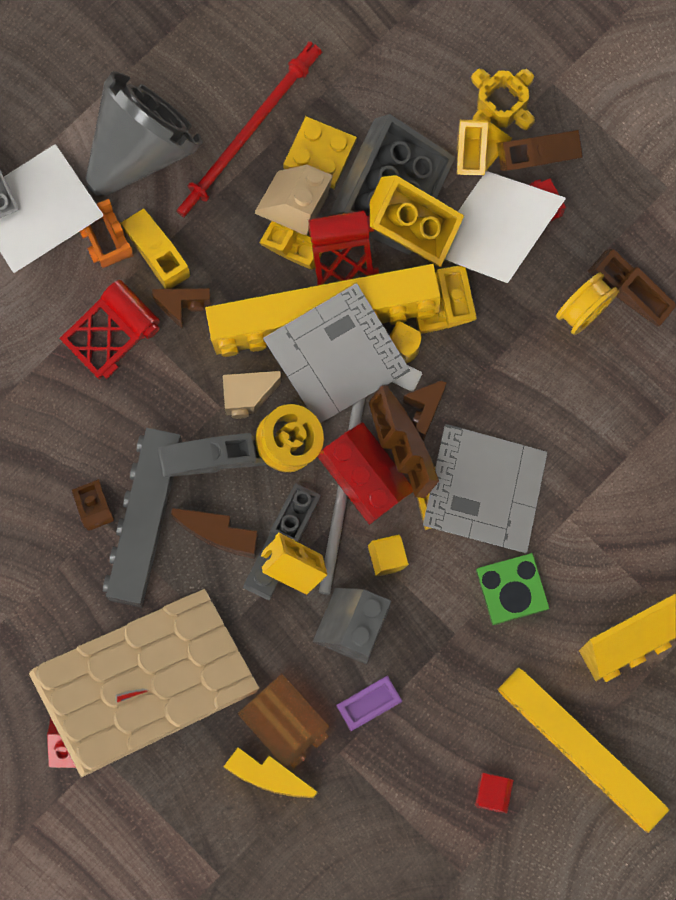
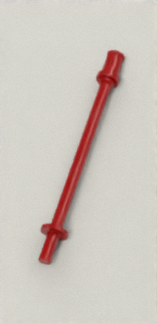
M308 42L297 58L291 59L288 63L289 72L198 184L190 182L187 185L191 193L176 210L180 216L185 218L199 199L208 201L209 196L206 193L208 188L297 78H305L309 74L308 69L322 54L321 49L316 44L312 47L313 42Z

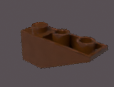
M579 130L497 143L501 171L583 158Z

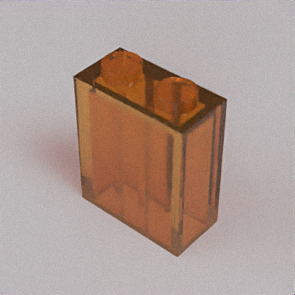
M283 674L278 676L237 713L240 719L285 768H288L290 765L293 769L306 759L307 756L304 752L312 745L318 748L329 738L326 734L330 729L329 725Z

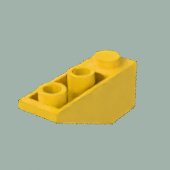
M144 208L120 223L164 289H172L190 277L188 265Z

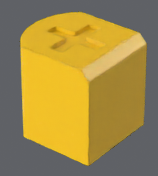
M397 321L389 336L407 364L413 361L419 353L421 334L418 330L401 321Z
M400 534L373 540L368 544L376 576L395 573L409 565Z

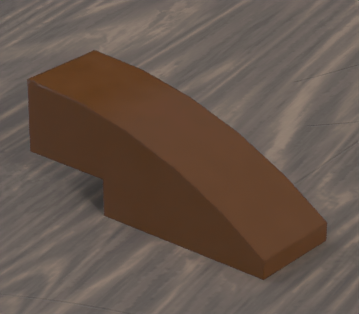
M614 248L605 250L588 270L592 276L601 272L604 275L603 281L611 289L616 287L619 290L617 298L656 326H660L676 307V303L639 267L633 268Z
M172 508L171 515L173 520L201 541L225 552L255 559L258 541L257 531L230 528L231 518L228 515Z

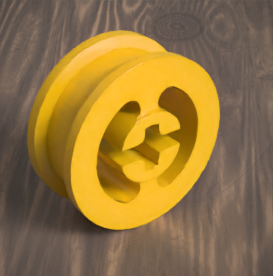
M601 272L582 285L567 300L556 315L558 320L564 319L572 327L571 333L573 335H577L591 324L619 293L616 287L611 289L603 281L604 275Z
M286 404L274 409L260 422L256 430L255 443L260 457L268 466L281 472H295L304 468L319 455L324 443V433L319 420L310 410L300 405ZM286 421L287 424L277 431V435L274 437L273 429L275 423ZM305 440L304 453L302 455H292L291 453L303 445L302 441Z

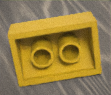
M397 175L381 177L370 200V227L433 264L442 266L464 215Z

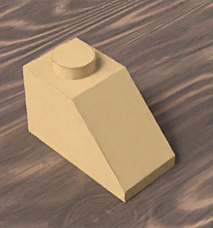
M280 371L223 375L226 415H232V418L242 419L249 417V414L255 413L281 384Z

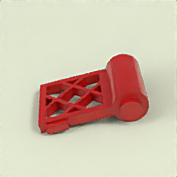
M365 210L308 219L318 286L324 285L330 275L340 281L352 279L358 270L367 276L379 274L378 267L373 268L369 233L374 232V229L370 227V215L366 216ZM364 246V255L358 262L346 256L352 247ZM332 251L338 257L328 267L320 262L319 253ZM343 259L354 266L346 278L334 271ZM365 261H366V269L362 266V265L365 263ZM321 268L326 271L323 276Z
M119 279L112 283L103 292L101 298L59 339L98 379L103 376L108 379L119 368L116 363L135 344L145 337L147 339L152 338L159 331L160 327L158 324L160 319ZM102 308L108 315V327H93V316ZM113 321H114L119 327H112ZM78 331H88L87 347H75L69 339ZM92 331L107 332V347H92ZM112 332H125L131 338L122 347H112ZM80 351H87V358ZM92 351H107V362L98 370L91 363ZM112 351H117V352L111 357Z

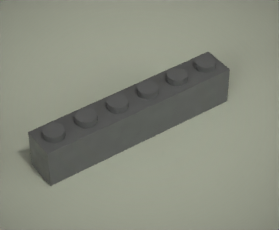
M146 427L145 435L139 436L136 451L140 452L138 463L132 464L130 479L134 481L131 491H126L123 501V507L127 508L125 518H120L117 525L116 535L120 536L118 547L113 546L110 554L109 563L113 564L111 575L106 574L103 583V592H107L106 598L109 601L143 608L174 476L163 477L158 449L163 446L182 443L180 434Z

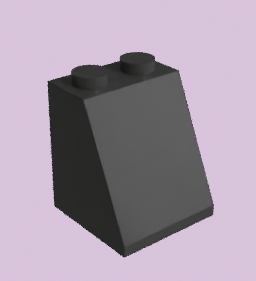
M335 588L313 643L367 665L388 615L391 600L364 589Z

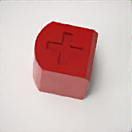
M482 773L479 779L475 806L494 812L508 813L514 780Z

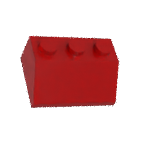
M363 422L338 437L322 449L317 456L369 525L413 493L411 484L402 473L398 472L395 463L385 450L381 448V445Z

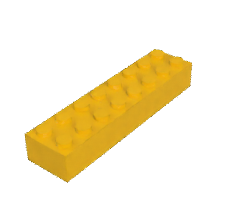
M434 264L205 307L216 355L221 354L223 357L237 355L240 350L250 349L253 352L264 350L267 348V344L263 339L265 336L356 283L381 323L390 322L391 325H396L397 321L405 323L407 319L417 316L420 320L432 318L435 316V313H439L440 293Z

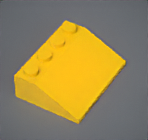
M676 594L595 636L579 650L595 681L603 678L605 682H608L621 675L620 668L629 664L632 669L647 661L645 658L646 654L655 651L658 655L672 647L670 642L676 639Z

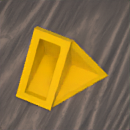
M460 120L457 135V175H485V172L498 157L497 143L511 141L512 137L488 120Z

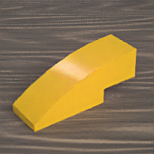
M237 748L223 766L238 778L276 794L301 798H314L317 795L316 790L271 756H268L261 765L240 748Z

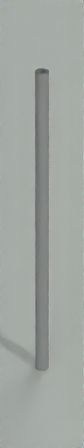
M365 398L353 404L348 431L361 423ZM339 485L324 560L328 575L320 582L319 593L330 595L348 498Z

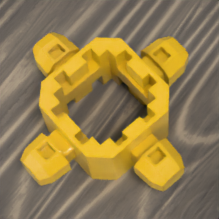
M477 69L471 76L472 83L479 89L477 99L478 111L472 120H488L496 127L506 128L516 120V125L524 130H528L535 122L534 116L528 109L526 110L529 100L528 87L533 82V73L528 69H523L514 76L509 71H498L490 78L491 75L485 70ZM501 86L504 89L508 87L509 92L514 97L517 96L519 98L512 109H507L505 112L496 110L497 107L491 101H487V97L496 88L499 89Z

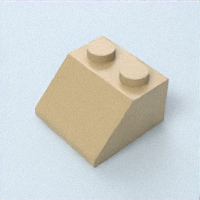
M309 165L280 170L276 173L256 208L255 214L307 235L309 231L308 219L316 218L328 197L333 175Z

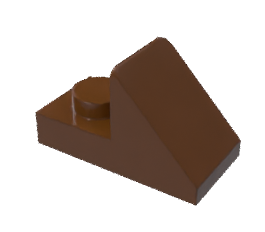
M210 288L152 289L155 304L181 329H183V308L199 312L205 310V307L211 306Z
M444 381L436 382L404 395L403 403L423 410L422 412L417 411L412 421L423 441L444 394L447 384Z
M99 479L72 489L84 528L90 531L114 521Z

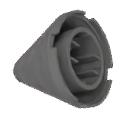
M116 71L111 72L104 82L86 174L87 188L99 197L102 194L109 196L194 154L203 143L200 134L197 133L194 137L191 136L188 131L193 125L167 101L142 83L139 87L127 84L130 77Z

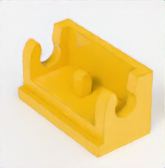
M281 533L275 536V539L261 554L264 558H268L271 555V558L262 566L264 574L306 595L328 575L323 556L320 553Z

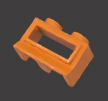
M109 199L97 203V206L104 215L97 221L103 219L117 250L104 255L91 225L79 231L83 239L89 238L92 245L87 248L93 263L100 262L102 269L123 259L134 257L131 246L124 236L123 229L113 212Z

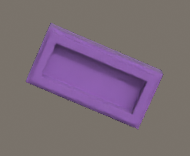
M386 676L336 706L352 732L400 704L402 699L389 677Z

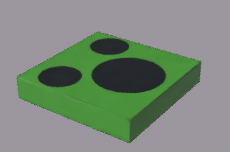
M533 553L476 569L492 626L549 610Z

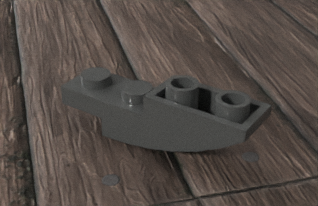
M251 433L198 439L163 446L158 449L163 477L215 473L221 469L267 465L260 457L256 448L255 436H252Z
M296 483L294 484L270 530L267 541L244 583V589L270 601L279 581L263 573L262 566L271 558V555L268 558H264L261 554L278 533L300 543L321 498L320 494Z

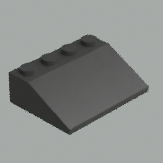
M391 114L375 118L329 216L365 210L366 216L370 215V200L381 177L397 175L437 199L455 160V156ZM375 229L374 232L369 233V237L406 254L412 253L408 248Z

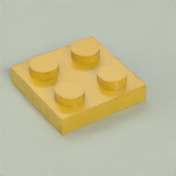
M306 116L286 157L283 168L289 169L302 165L312 166L333 175L330 188L335 189L355 146L357 137Z

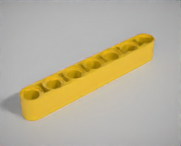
M517 668L498 688L500 694L643 830L649 833L669 812L667 806L522 669Z

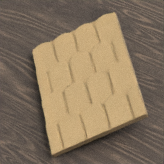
M205 589L170 603L160 610L128 623L124 627L84 643L76 649L48 660L30 671L29 675L81 778L256 693L259 689ZM139 689L148 690L142 694L118 703L116 702V694Z

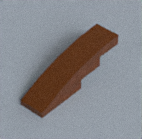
M382 385L368 402L381 448L392 450L397 470L400 473L408 474L414 496L425 498L439 482L431 457L405 409L388 386Z

